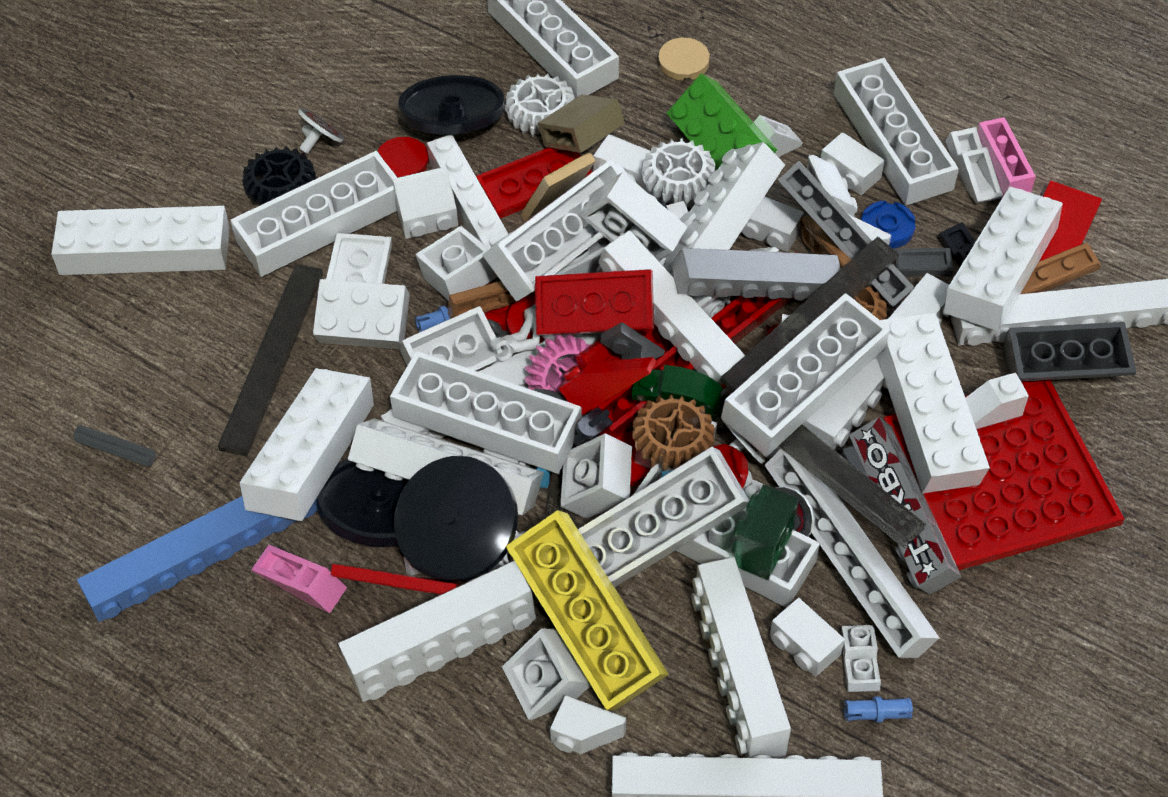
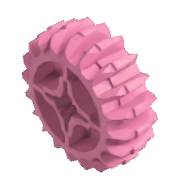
M556 335L554 342L551 339H545L544 348L536 346L538 351L536 356L528 355L533 363L532 365L525 366V370L530 373L524 377L525 383L529 385L527 388L531 390L542 388L560 392L558 388L564 378L561 377L563 373L559 368L566 372L573 366H578L575 356L591 345L586 344V341L583 339L575 338L572 335H566L565 338L561 335ZM571 354L570 356H566L562 360H557L561 356Z

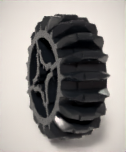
M275 146V149L272 151H268L265 148L264 154L256 153L255 159H248V166L244 167L242 183L245 194L250 198L253 205L258 204L260 206L315 180L316 173L313 163H311V160H308L305 153L300 154L297 148L290 151L287 146L283 150H279Z

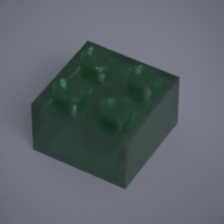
M764 484L758 495L752 494L746 511L749 513L745 520L739 519L733 533L736 539L731 552L735 553L738 568L769 581L794 531L798 498Z

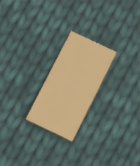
M587 153L545 176L521 213L524 222L581 181L596 162L593 155Z

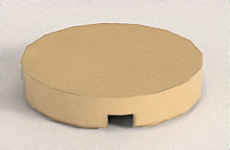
M683 37L672 39L659 50V67L665 75L672 79L684 81V78L691 77L690 80H693L701 73L705 74L709 68L710 53L707 47L698 40Z

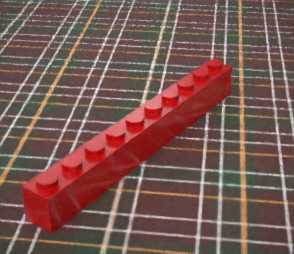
M739 296L711 317V319L736 344L793 298L770 299L769 297L744 298ZM675 346L658 358L653 367V370H664V365H672L697 371L689 361L684 360L680 356ZM633 384L595 407H599L602 411L607 409L610 412L608 417L614 422L611 427L600 435L606 433L614 438L618 437L633 425L640 408H645V404L648 401L632 399Z

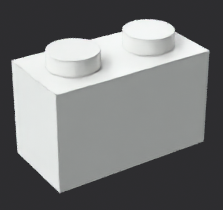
M843 132L823 148L821 153V159L836 166L841 177H845L848 189L855 191L859 195H863L882 178L885 160Z
M800 598L796 599L772 620L770 636L773 643L779 649H785L789 652L802 670L809 671L815 677L843 652L845 639Z

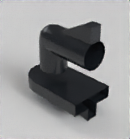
M597 407L582 417L576 424L577 434L574 437V444L579 446L611 427L614 422L608 417L610 412L607 409L602 411Z

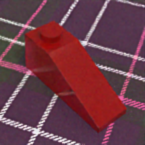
M654 357L588 362L580 368L575 365L563 374L565 379L558 389L569 403L581 406L583 415L649 375L657 361Z

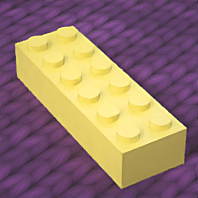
M557 510L506 545L507 550L606 710H617L669 675L568 513Z

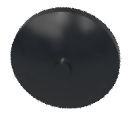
M465 75L439 76L420 81L408 87L401 94L398 101L399 114L404 123L416 130L440 135L463 134L480 130L496 122L502 116L505 109L504 94L496 84L482 78Z
M467 456L444 457L427 464L416 472L402 490L394 516L397 543L408 562L423 574L445 582L469 581L493 569L508 552L506 545L514 540L518 524L517 502L509 483L489 464Z
M346 459L336 465L317 496L318 513L329 529L351 542L372 547L398 546L394 528L395 509L400 494L410 479L394 480L386 477L385 471L375 468L374 471H366L356 467V462Z

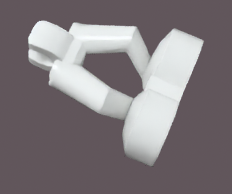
M536 305L524 310L525 322L519 332L498 337L491 341L490 344L493 349H499L501 346L503 348L501 353L495 355L497 360L504 362L516 352L534 350L536 346H539L540 336L536 335ZM531 331L533 333V338L527 339V336ZM556 335L542 337L544 339H551L554 342Z

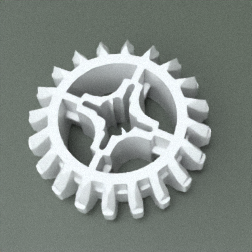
M537 73L536 77L532 78L527 75L525 81L518 79L517 84L511 85L510 91L507 92L505 103L507 118L509 122L513 123L515 129L520 128L523 134L529 131L533 137L536 133H540L538 122L574 100V92L572 87H568L566 81L560 82L558 76L550 78L549 74H547L545 77H540Z
M682 138L679 142H674L670 139L668 144L660 141L658 148L652 147L650 153L646 154L644 158L642 181L648 193H653L656 199L662 198L665 204L668 201L677 203L684 200L687 206L689 200L694 201L695 197L708 185L710 175L716 171L715 162L711 158L710 151H704L703 145L695 146L693 140L689 143H684ZM659 170L664 172V175H661L659 173Z

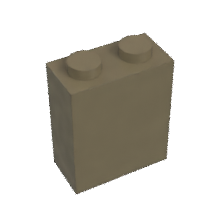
M581 94L538 122L545 147L582 153L625 124L618 99Z

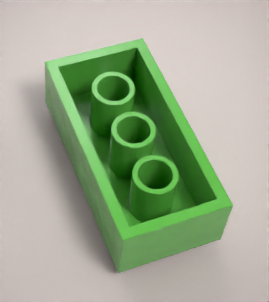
M702 73L667 111V115L690 141L693 140L695 146L703 145L704 151H710L711 158L715 162V170L719 169L723 163V156L731 149L764 142L774 153L778 150L717 81Z

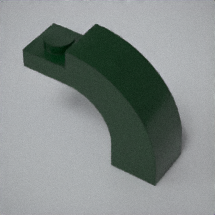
M664 365V370L652 369L649 375L633 384V400L655 402L658 395L664 400H667L670 395L674 399H679L683 396L686 402L695 399L696 407L704 406L705 414L711 415L712 421L717 423L716 428L725 429V423L721 419L725 399L728 397L727 393L718 382L700 372L678 366Z

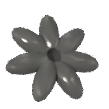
M491 319L488 320L496 338L508 335L507 331L502 330L498 322Z

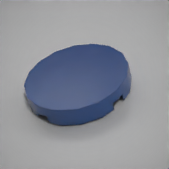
M878 201L870 204L864 210L861 218L862 221L891 235L889 249L906 245L912 239L916 228L913 213L909 208L897 202L891 204L887 203V201Z

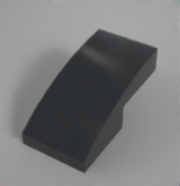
M961 222L944 230L937 236V239L944 248H950L951 257L961 267L975 244V240L964 223Z

